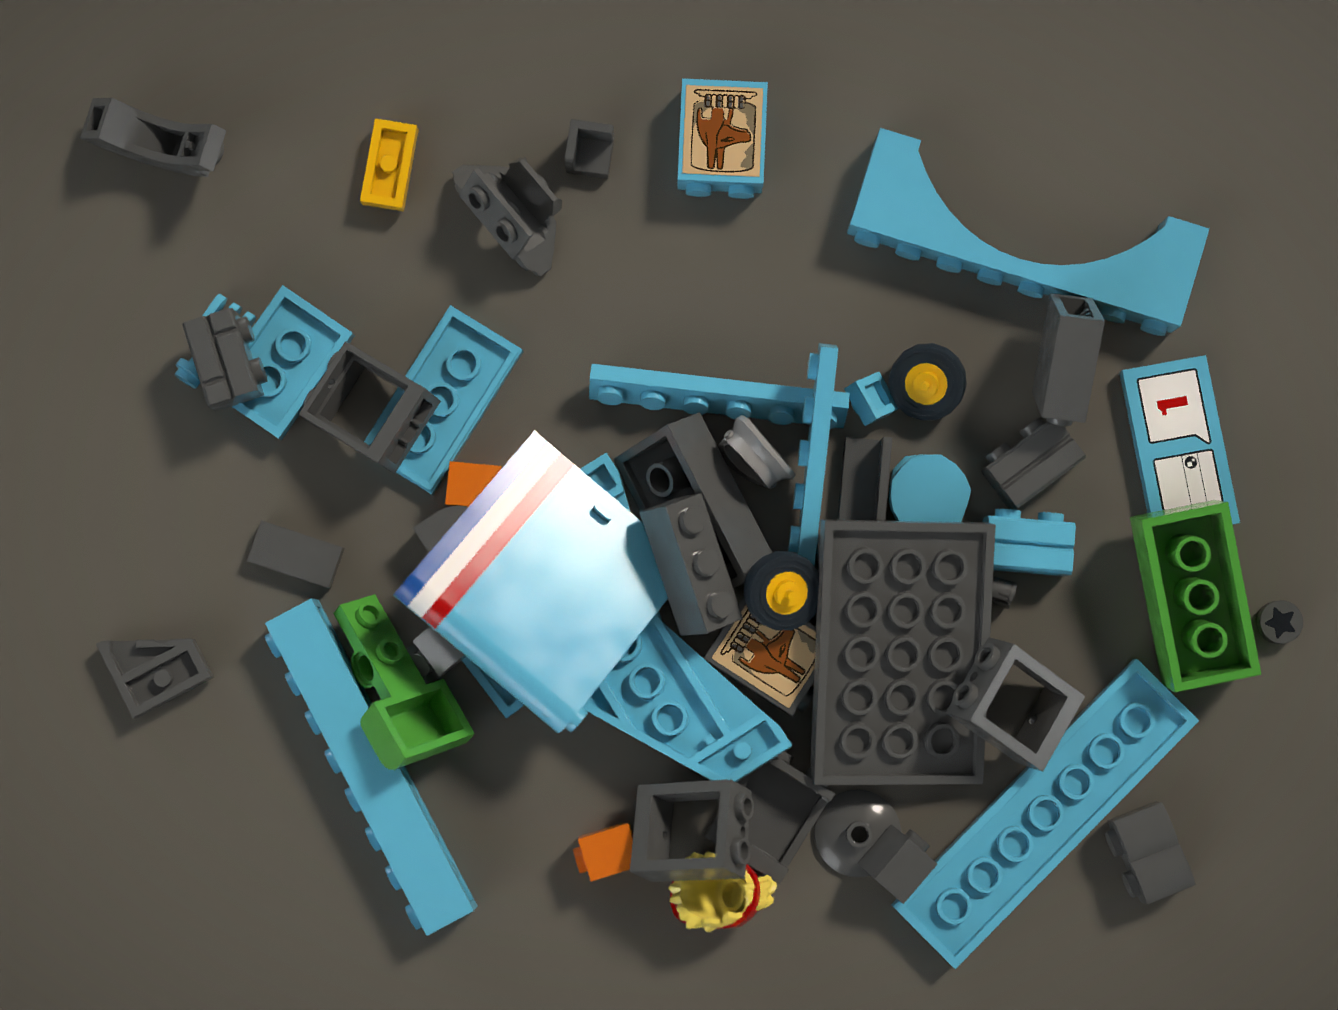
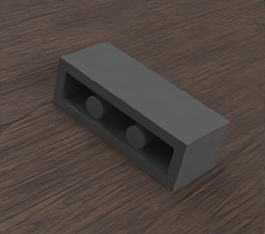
M702 493L675 498L640 511L639 513L680 636L707 634L743 619Z

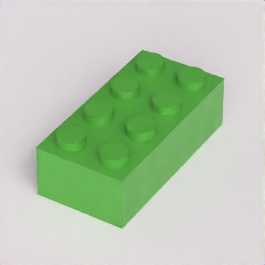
M1210 500L1130 517L1162 684L1173 692H1180L1261 675L1229 503Z

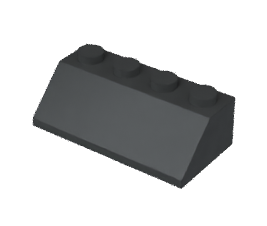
M700 412L667 424L614 458L640 511L675 498L702 493L733 590L744 585L750 568L761 557L772 553Z

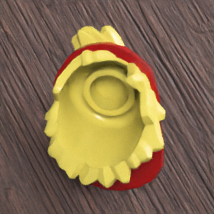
M707 851L702 855L693 852L691 856L686 858L715 857V853ZM746 864L745 879L672 881V884L668 887L670 891L669 902L673 915L680 922L686 924L688 929L704 928L706 932H712L715 929L741 927L752 920L759 910L767 908L774 902V897L771 895L777 888V882L773 881L769 875L759 877Z

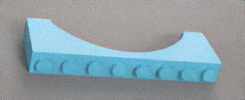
M883 128L879 129L847 234L855 236V242L871 248H878L879 244L895 248V254L910 260H920V256L937 261L936 266L948 272L960 273L961 269L977 273V279L987 284L999 286L1003 281L1019 286L1017 290L1019 293L1034 298H1042L1043 294L1049 296L1050 293L1092 298L1105 320L1115 323H1124L1125 319L1141 324V330L1153 335L1165 336L1166 332L1172 333L1181 327L1209 228L1168 216L1158 225L1157 232L1150 238L1125 252L1106 259L1072 265L1040 264L1022 260L1001 252L979 239L965 228L949 211L937 194L924 168L918 151L921 140Z

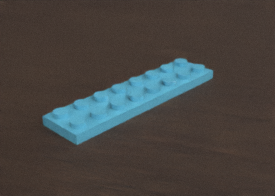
M1133 659L1069 724L1044 771L1026 767L934 860L937 866L907 901L902 904L896 899L891 905L956 969L1199 720L1138 659Z

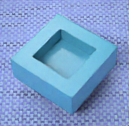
M879 371L857 380L844 388L846 393H850L849 399L852 408L859 415L864 426L880 420L899 409Z

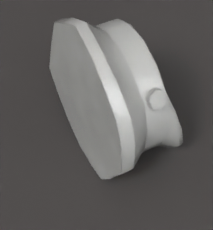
M740 415L735 419L733 430L727 431L724 434L725 438L718 444V449L725 462L739 475L757 485L772 489L777 485L778 481L783 479L793 480L797 475L755 425L744 415Z

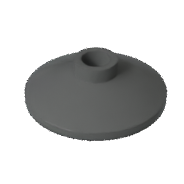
M848 790L835 795L831 801H828L815 823V843L823 860L835 871L851 877L869 876V874L858 865V862L891 824L901 831L900 822L893 807L881 796L866 790ZM857 826H863L867 830V837L863 842L852 840L851 832Z

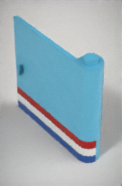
M536 431L521 445L393 595L557 733H560L564 728L572 732L581 723L588 713L583 708L584 704L668 599L643 522Z

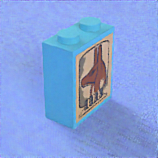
M682 79L677 189L686 190V195L694 197L710 196L711 191L728 192L729 197L747 199L754 197V193H762L764 184L768 82Z

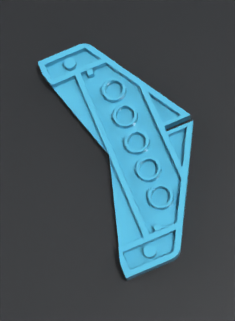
M607 452L580 469L630 511L620 473ZM659 611L583 706L587 712L711 781L731 779L737 782L793 747L781 727L662 622Z

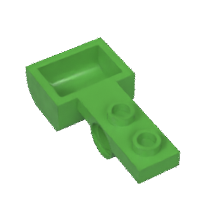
M376 595L367 596L338 606L333 614L355 651L351 658L353 675L362 687L370 688L374 686L381 700L373 702L360 719L361 727L380 762L387 769L395 770L466 744L475 733L445 680L441 679L429 684L425 683Z

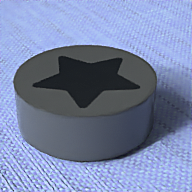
M1284 600L1272 601L1265 604L1259 610L1256 626L1260 635L1268 642L1275 644L1289 643L1300 635L1303 629V616L1297 606L1291 602Z

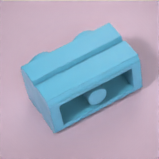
M995 509V516L983 518L985 523L996 524L993 570L1054 576L1072 575L1076 525L1075 523L1064 522V514L1038 512V520L1021 518L1020 510Z

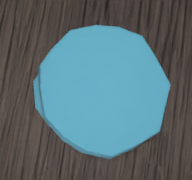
M941 454L905 456L893 469L890 479L888 496L890 509L896 521L961 522L968 505L971 488L961 469Z

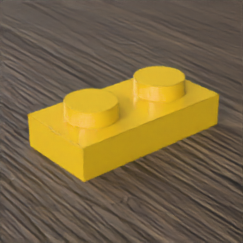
M375 118L360 197L362 205L404 212L419 131L417 125Z

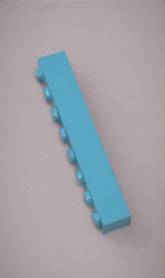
M311 598L266 622L265 625L270 633L265 635V640L276 658L283 657L289 669V672L285 673L286 681L296 697L302 694L309 708L305 712V717L312 731L316 735L322 733L328 744L329 749L325 750V756L331 768L336 774L343 773L349 785V788L345 789V794L351 807L356 813L362 810L369 824L365 828V833L370 844L376 852L382 849L390 865L385 867V871L389 881L396 891L401 888L403 889L410 903L405 906V910L412 925L416 930L423 928L426 936L473 912L478 905L406 767L403 766L395 770L387 769L380 762L361 727L360 719L372 705V701L365 688L355 679L351 661L320 601Z

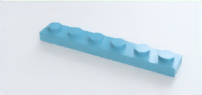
M823 343L818 344V353L809 354L807 379L815 381L813 397L805 396L802 423H810L808 440H800L798 452V466H805L804 482L795 483L793 509H800L799 526H791L788 546L789 552H796V554L805 557L814 566L839 349L836 345Z
M592 364L589 399L598 400L606 405L626 403L641 405L649 410L669 408L684 410L692 415L699 412L701 415L713 413L727 415L732 419L744 415L747 418L770 420L772 423L779 425L790 423L810 425V423H802L805 396L813 397L814 389ZM834 391L830 429L835 427L844 428L849 409L850 393Z

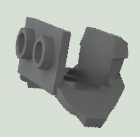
M526 157L509 163L510 167L462 165L452 171L454 186L459 192L460 198L513 260L515 259L523 269L532 271L535 276H542L551 270L556 233L554 215L562 209V199L557 198L552 193L545 179L536 174L528 164Z

